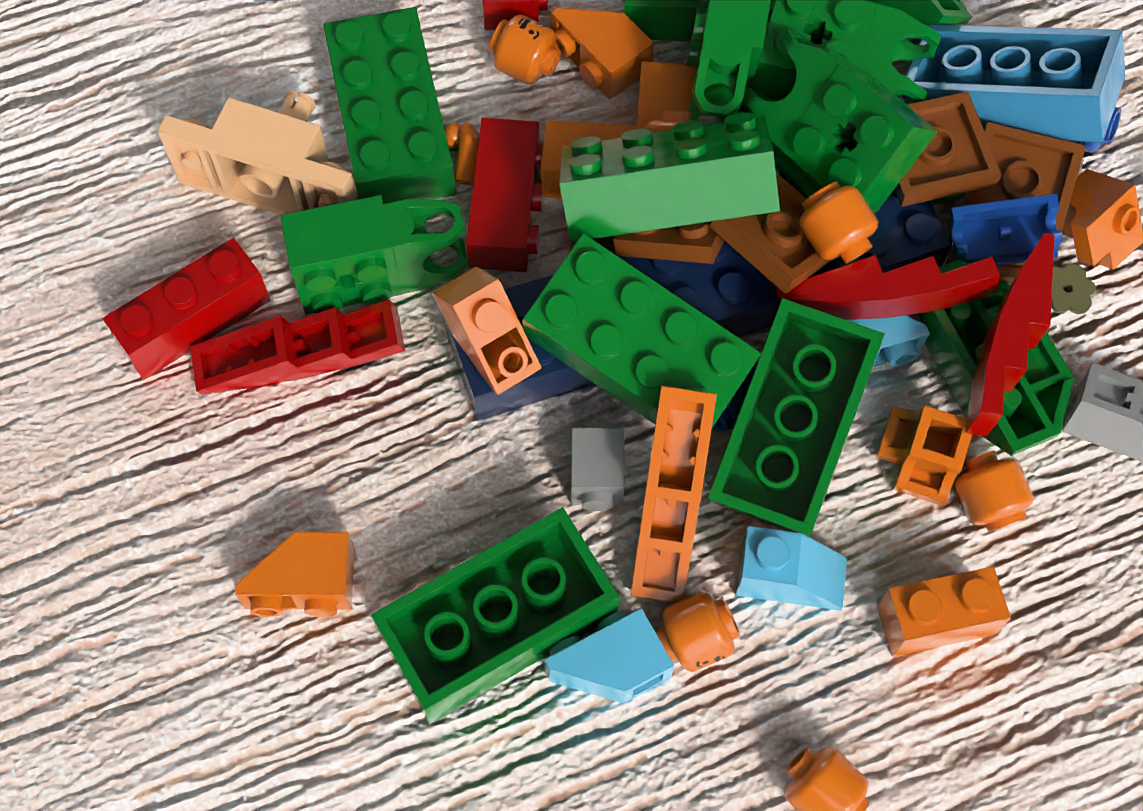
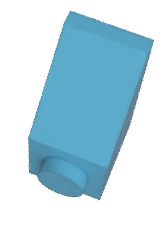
M748 526L741 545L735 596L841 611L843 609L847 557L801 533Z

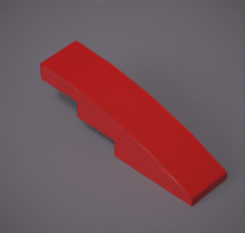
M1044 233L1003 296L986 334L972 382L965 432L967 434L987 437L1003 416L1004 392H1011L1027 371L1028 349H1034L1051 326L1055 234Z
M874 255L808 278L786 294L780 289H776L778 307L783 298L844 320L893 318L942 310L996 295L1000 274L993 257L941 274L934 256L883 273L877 257Z
M389 299L345 315L337 308H332L291 323L282 316H278L190 346L196 392L203 395L261 387L329 373L404 352L405 345L398 308Z

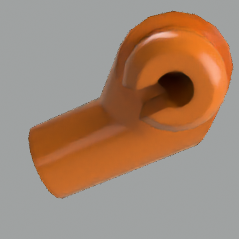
M451 122L447 125L445 131L448 147L459 148L454 181L464 185H473L479 136L474 125L464 122L463 125Z

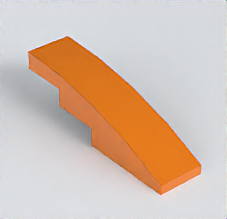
M661 386L630 596L674 603L684 600L717 394Z

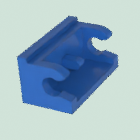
M1057 194L952 207L948 220V230L952 244L953 261L961 259L968 264H972L993 257L996 266L1024 263L1044 233L1055 234L1054 259L1058 257L1057 251L1062 242V230H1057L1056 215H1058L1059 210Z

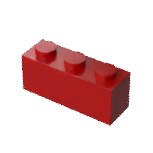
M481 118L466 242L469 268L478 267L489 270L527 272L529 254L538 255L540 225H532L533 211L542 212L543 208L542 183L536 182L537 170H541L544 141H540L539 121Z
M233 237L102 319L123 353L144 381L190 352V346L209 340L271 300L261 273Z

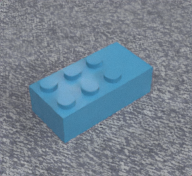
M928 25L941 35L933 58L913 60L906 75L914 83L927 91L926 100L968 91L984 131L987 122L1061 140L1080 142L1104 141L1125 79L1123 30ZM922 40L920 43V45L927 44V42L924 40ZM902 95L904 101L913 100L909 96Z

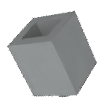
M572 428L571 505H582V508L590 511H605L613 508V505H623L625 490L624 428Z

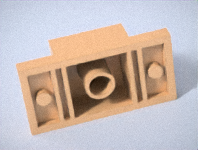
M289 90L278 113L228 97L212 129L195 119L189 118L184 121L168 115L164 117L158 129L163 146L181 184L278 215L357 200L352 174L341 166L329 162L321 127L307 122L316 104L310 96L303 92L300 93V97L296 102L297 90Z

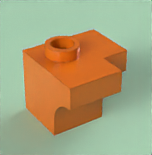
M1086 169L1077 177L1062 234L1074 239L1078 261L1092 266L1099 264L1114 270L1143 243V229L1135 184Z
M926 405L920 410H908L893 406L875 457L900 466L893 490L941 506L946 504L952 485L962 470L972 434L965 433L967 418Z

